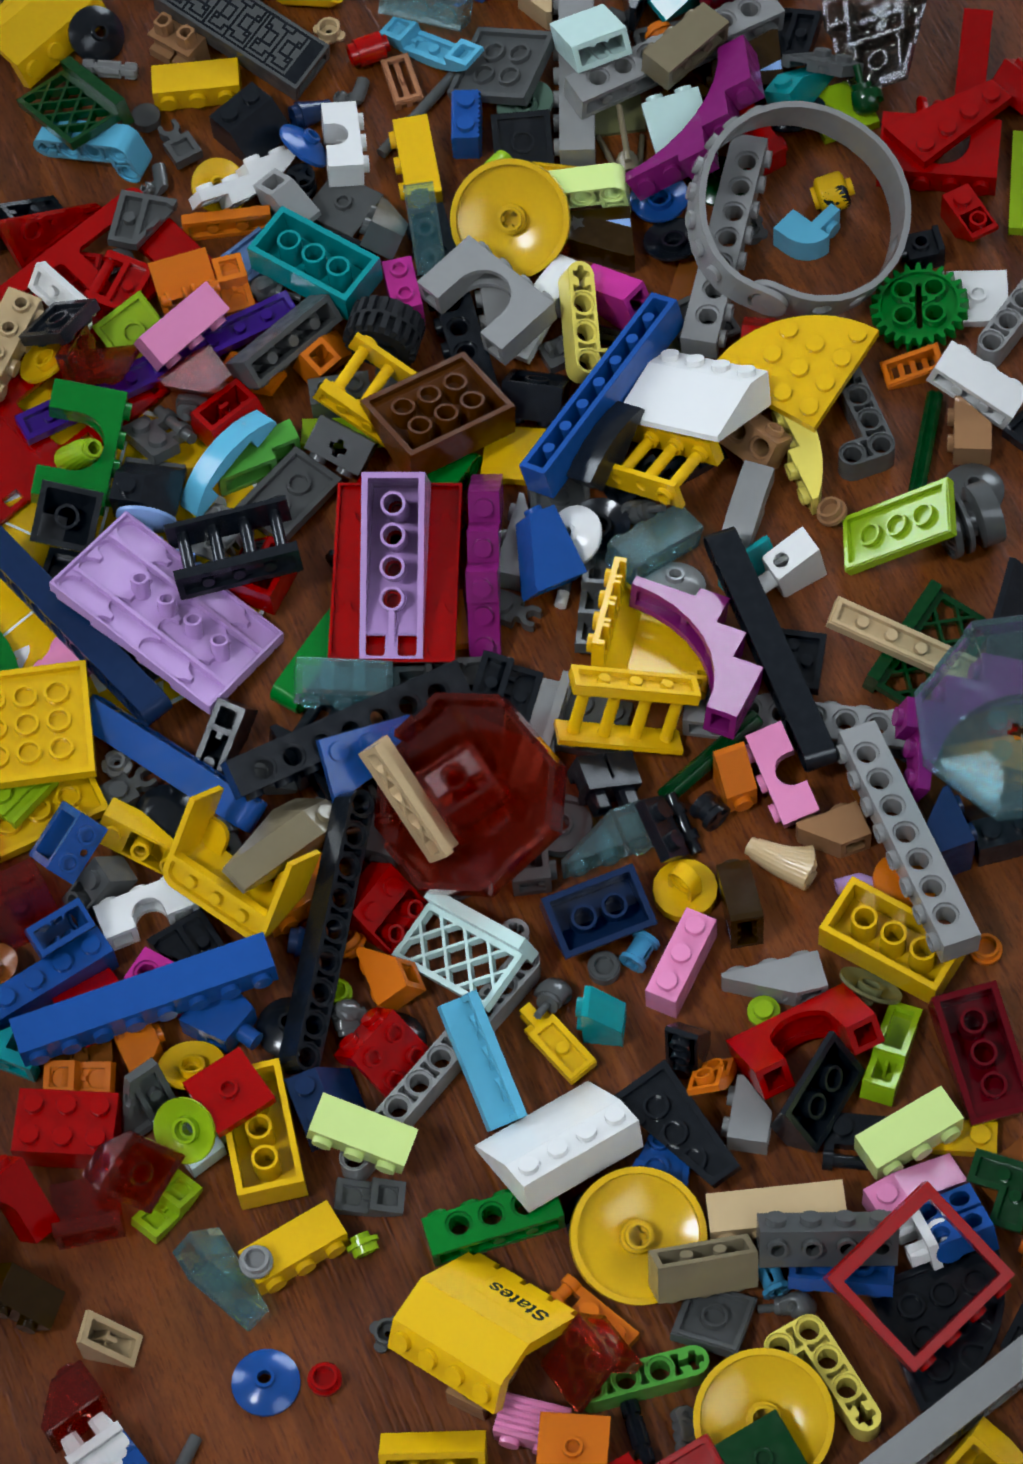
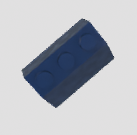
M633 863L548 895L540 900L539 908L546 925L565 960L658 924Z

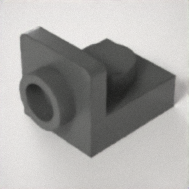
M548 849L541 850L542 867L527 865L517 870H510L514 897L552 892L551 880L558 879L556 860H549Z

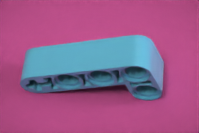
M77 120V123L87 122L83 120ZM60 121L58 125L68 124V121ZM118 123L74 151L43 126L33 141L34 148L40 154L47 157L111 163L121 178L132 183L140 182L153 157L137 130L129 125ZM82 132L72 133L71 138H74Z

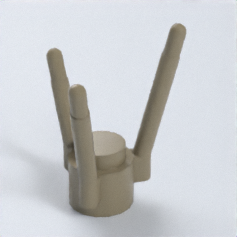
M618 103L616 108L623 151L617 155L616 161L602 136L597 135L596 139L608 163L621 164L627 173L643 163L645 136L644 134L639 135L636 155L634 151L630 150L623 108Z

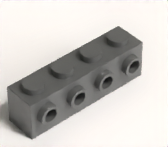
M329 294L309 295L226 362L225 365L234 379H239L248 389L259 390L266 386L273 376L288 368L291 362L320 336L330 333L332 328L342 321L343 318Z
M878 1209L872 1212H852L849 1210L816 1212L809 1210L803 1213H783L780 1211L757 1213L756 1248L758 1250L759 1268L834 1267L892 1211ZM898 1229L861 1266H898L900 1230Z

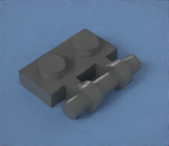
M162 405L154 409L156 419L151 420L148 416L144 415L122 427V431L127 432L126 441L154 465H158L181 453L179 444L185 441L188 444H193L197 440V435L193 432L192 426L185 421H180L174 411L170 408L165 409Z

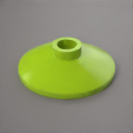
M176 1097L165 1102L155 1115L153 1123L154 1137L160 1150L169 1159L181 1164H193L201 1161L211 1152L216 1138L215 1124L209 1111L200 1102L189 1097ZM187 1123L191 1125L193 1133L187 1129Z

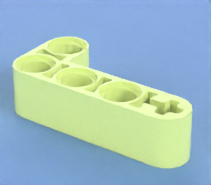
M604 163L548 171L563 188L570 209L602 205V208L630 206L631 214L630 187L625 181L626 171L621 164Z

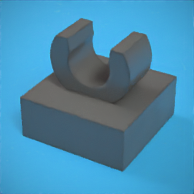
M563 335L539 345L538 354L549 373L554 374L566 369Z

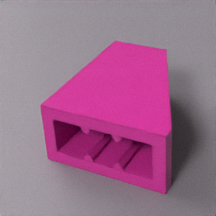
M594 263L591 265V268L593 269L595 279L597 312L611 324L623 330L647 299L649 292L644 281Z

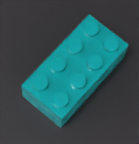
M284 206L279 208L247 247L251 269L272 278L277 283L305 298L309 295L329 294L342 318L346 320L349 319L355 301L360 300L361 297L370 296L383 279L380 257Z

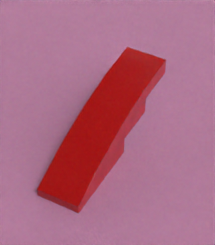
M964 8L955 95L986 82L993 10Z

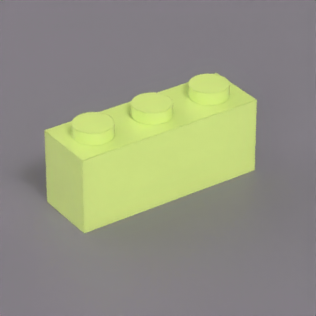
M939 1086L855 1135L854 1149L877 1181L893 1172L902 1170L904 1168L903 1165L913 1159L915 1161L924 1159L932 1152V1148L940 1143L949 1144L961 1135L964 1117L943 1087Z
M323 1092L306 1138L311 1139V1143L318 1148L330 1150L332 1147L344 1152L343 1156L349 1160L359 1163L365 1160L376 1164L375 1168L378 1171L394 1175L395 1172L402 1174L419 1129Z

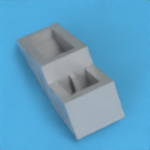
M747 460L744 461L722 527V530L734 526L745 549L754 543L765 513V505L774 483L775 468Z

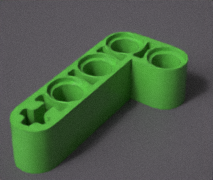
M585 1339L577 1340L571 1344L567 1352L569 1371L578 1403L584 1411L589 1413H598L620 1407L623 1401L629 1399H637L639 1402L701 1385L710 1373L709 1355L705 1349L697 1345L685 1346L603 1368L598 1349L591 1341ZM580 1355H588L592 1358V1361L587 1365L581 1366L575 1362V1359ZM695 1361L699 1369L693 1370L689 1362ZM675 1365H678L680 1375L676 1376ZM657 1369H663L669 1373V1376L663 1380H656L651 1374ZM623 1378H630L635 1381V1385L630 1389H622L617 1383ZM590 1387H596L602 1391L596 1398H588L583 1393Z

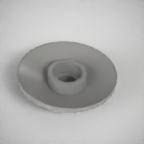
M681 562L658 564L648 570L644 576L645 579L695 596L700 588L706 589V582L700 571L691 565Z

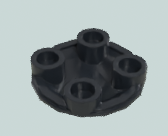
M162 784L149 789L142 795L135 808L143 811L174 839L190 797L171 784Z

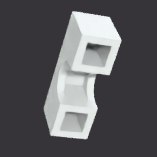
M356 101L321 103V125L323 142L326 145V167L329 187L364 185V173H370L369 155H363V152L367 151L366 134H360V131L364 130L363 113L357 112Z
M164 876L160 880L148 885H137L129 892L120 896L107 897L100 901L99 904L92 906L102 933L114 951L141 941L137 930V923L148 912L162 913L167 917L169 924L172 925L200 909L197 904L170 887L166 883Z

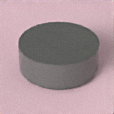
M140 104L131 113L135 121L133 126L139 132H152L161 124L160 111L154 104Z
M599 951L593 954L588 961V975L594 983L607 986L618 980L621 974V965L614 953Z

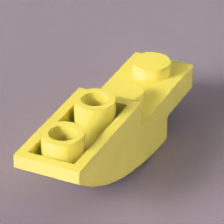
M772 411L773 422L781 425L785 432L793 437L788 448V461L784 464L787 477L790 481H795L797 484V495L803 506L807 505L811 514L814 515L817 513V506L821 501L823 483V458L817 430L814 433L785 416Z

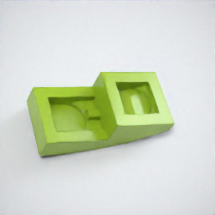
M177 1168L155 1189L154 1197L131 1218V1225L154 1244H157L186 1214L202 1193L203 1187Z

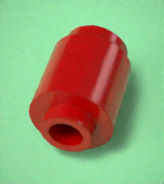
M375 31L352 39L351 43L346 45V51L353 67L358 65L364 67L388 58L387 52L391 51L387 36L385 34L381 35L379 31Z

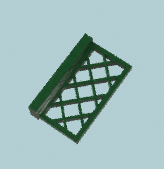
M71 56L60 61L64 70L16 99L21 109L73 151L117 122L125 125L135 122L125 98ZM66 82L64 87L55 88L61 83ZM79 94L78 98L68 99L69 95ZM52 97H60L59 100L49 101ZM36 99H41L38 103H32ZM93 105L92 109L82 110L83 106ZM74 107L73 111L63 112L64 108ZM47 110H55L54 113L44 114ZM107 116L100 121H95L97 117ZM87 119V122L77 123V120ZM60 121H68V124L58 125ZM82 132L74 138H71L72 133Z
M931 579L902 624L919 632L924 629L935 628L939 641L950 646L962 645L965 653L974 656L989 633L991 621L941 591L943 585ZM942 602L950 607L955 618L939 620L936 610L939 604ZM931 616H932L933 621H932V622H928V620H929V619L931 618ZM974 622L984 629L980 635L966 637L963 623ZM957 624L960 638L945 641L941 627ZM969 643H974V644L972 645V647L969 648V645H968V644H969ZM882 652L868 672L862 687L872 694L876 690L900 705L906 696L915 697L918 694L930 693L934 682L932 674L917 667L907 668L905 662ZM900 664L901 669L896 670V668ZM925 672L928 686L913 689L909 674ZM903 676L907 690L895 691L885 684L891 677Z

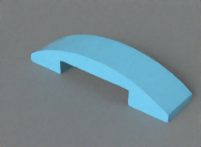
M395 14L379 31L381 35L385 34L389 44L400 52L408 53L409 57L425 65L445 71H465L485 51L483 46L462 38L457 43L422 31L417 21L399 14Z
M255 410L227 427L209 445L193 468L183 490L180 506L195 517L204 515L219 496L213 490V487L247 445L252 443L259 447L277 423L262 412Z

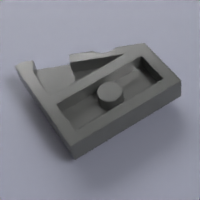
M816 47L814 52L782 54L781 66L786 68L807 66L806 71L843 78L855 76L853 65L860 62L853 61V56L834 55L832 54V49ZM860 63L861 71H862V75H863V67H864V64H863V63Z
M121 189L107 238L108 246L138 251L177 210V199Z
M152 1057L124 1076L121 1136L128 1145H131L151 1131L158 1109L168 1100L176 1098L158 1063Z

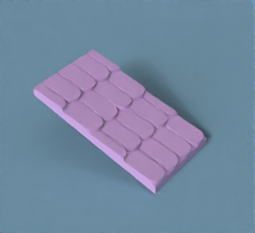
M125 511L49 582L50 591L56 594L57 599L89 620L91 626L133 654L139 663L168 682L170 688L211 715L217 698H228L256 670V667H259L274 652V649H277L284 642V633L228 589L181 600L173 573L175 570L183 569L180 552L129 512Z

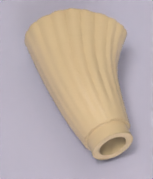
M752 837L745 848V854L760 867L803 891L809 888L817 875L816 868L818 864L813 845L787 846Z

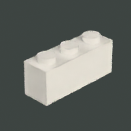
M953 340L926 379L927 382L952 398L962 396L992 424L1002 430L1010 423L1023 403V384L1020 381L1008 377L997 370L994 364L983 361L971 353L969 348L957 344Z

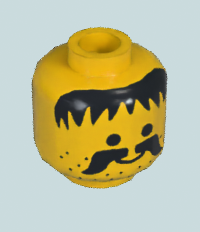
M839 171L815 178L813 187L809 188L816 210L821 209L822 211L831 203L840 210L848 208L851 205L850 196L855 195L851 178L844 179L843 174Z

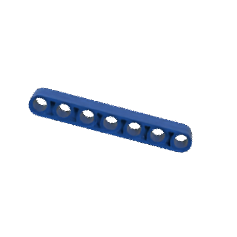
M92 694L90 703L93 735L189 797L220 785L224 788L215 814L245 832L253 833L268 806L264 800L258 797L247 802L245 796L236 800L224 774L151 727H145L135 717L112 702Z

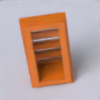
M938 342L879 362L888 391L927 383V377L942 356ZM934 360L935 365L929 366L928 361ZM922 362L923 369L918 371L916 363ZM909 365L912 373L906 375L904 366ZM892 368L898 369L899 378L894 379Z

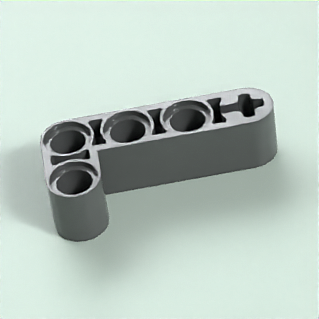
M859 366L837 398L855 437L854 440L844 443L838 452V473L847 481H857L884 472L893 466L895 460V439ZM882 450V451H885V452H884V453H879V452H876V451ZM848 460H855L857 462L852 463L848 462Z

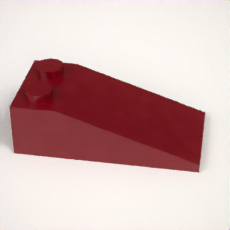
M994 980L931 997L928 1010L937 1039L971 1127L1023 1113V1062L997 981Z

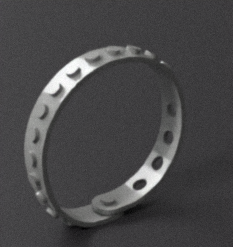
M781 101L764 106L758 105L749 109L740 117L734 116L722 126L724 130L721 134L717 135L714 132L703 146L708 151L704 157H697L691 170L695 175L692 182H689L685 199L688 200L685 226L688 231L691 252L702 274L725 297L758 313L772 317L784 314L794 317L805 315L835 316L860 305L873 294L898 263L905 249L910 230L911 196L903 169L895 155L877 134L860 121L837 109L813 102ZM788 125L817 131L849 148L866 163L876 176L884 191L889 207L891 221L890 242L885 262L879 275L871 282L851 292L839 295H813L799 292L771 280L759 279L752 281L731 267L714 243L709 230L705 203L710 167L716 152L721 147L748 131L768 126Z

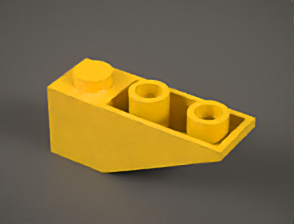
M113 797L99 822L108 829L100 844L163 875V866L174 839L143 811Z

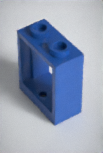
M63 800L28 855L46 869L73 885L108 829ZM82 849L87 850L85 856L80 855Z

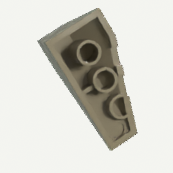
M295 798L273 809L223 867L222 872L244 894L277 877L280 872L284 871L287 862L315 849L322 852L332 804L327 799Z

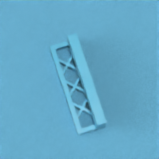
M477 989L438 1006L437 1010L487 1132L528 1116Z

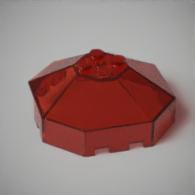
M435 692L426 701L427 706L415 717L413 715L409 716L395 729L394 737L401 740L396 746L397 750L459 844L452 849L454 852L448 857L429 863L379 785L377 787L374 827L386 840L384 848L396 863L401 865L411 877L410 880L418 889L429 894L494 897L562 835L568 768L514 705L499 694ZM481 795H485V799L490 801V806L484 807L483 812L479 813V808L474 806V801L480 800Z

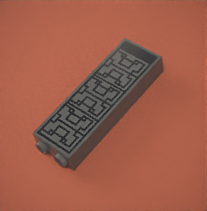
M154 0V9L157 12H166L182 25L188 24L195 28V32L206 37L208 45L228 58L238 57L239 65L296 102L330 59V45L260 0Z

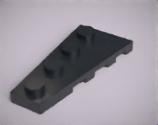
M664 1059L614 1096L619 1098L637 1117L641 1127L715 1189L742 1170V1168L694 1099L688 1096L687 1089Z

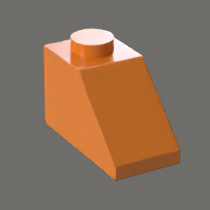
M744 741L713 751V782L722 803L730 808V812H742L757 803V785Z
M158 1022L153 1025L152 1023L148 1024L138 1032H125L114 1036L116 1046L129 1073L151 1057L159 1063L164 1053L161 1043L166 1041Z

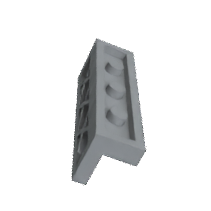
M563 670L560 681L542 678L531 719L509 785V794L541 800L556 751L557 738L553 723L555 719L563 720L572 691L568 676L569 671Z

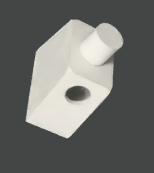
M802 526L763 555L762 561L766 571L759 575L758 578L765 594L776 587L783 597H788L827 575L820 549Z

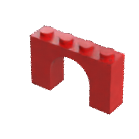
M883 111L880 138L887 144L900 163L909 189L947 193L968 183L977 196H995L1002 120L991 119L973 132L970 136V144L967 151L959 159L945 164L932 163L923 169L883 134L885 125L913 113ZM876 178V187H881L878 179Z
M841 983L725 1041L731 1057H734L740 1074L744 1075L754 1089L767 1100L795 1086L784 1055L798 1044L816 1038H825L829 1031H834L846 1047L856 1056L884 1042L885 1039L876 1013L844 983Z
M1 1155L0 1210L20 1242L37 1244L62 1223L23 1157Z

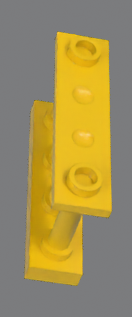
M357 332L348 345L355 353L335 382L324 379L313 399L385 447L361 407L360 400L382 390L390 377L399 382L417 372L379 347L372 337ZM366 359L378 367L380 371L361 399H355L346 392L345 388Z
M638 425L632 441L639 444L622 465L614 463L606 485L659 501L664 505L683 509L686 504L679 487L699 463H707L718 467L723 461L724 455L719 442ZM651 448L663 450L646 472L634 469ZM675 456L687 457V460L670 480L658 477Z
M571 664L568 676L572 693L577 696L570 719L554 720L553 725L558 745L624 751L632 750L635 752L682 756L684 750L679 731L675 729L683 705H699L701 692L695 675ZM590 697L608 698L600 723L582 722ZM622 699L639 701L631 726L614 724ZM653 702L670 704L662 729L645 727Z

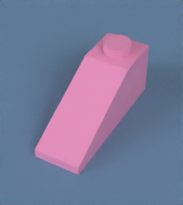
M948 1153L893 1172L864 1188L862 1205L867 1212L878 1209L893 1211L922 1182L928 1181L939 1194L968 1182L951 1154Z

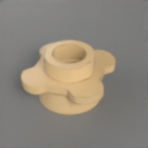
M325 17L313 27V33L328 45L336 41H343L346 37L345 32L340 29V21L333 17Z

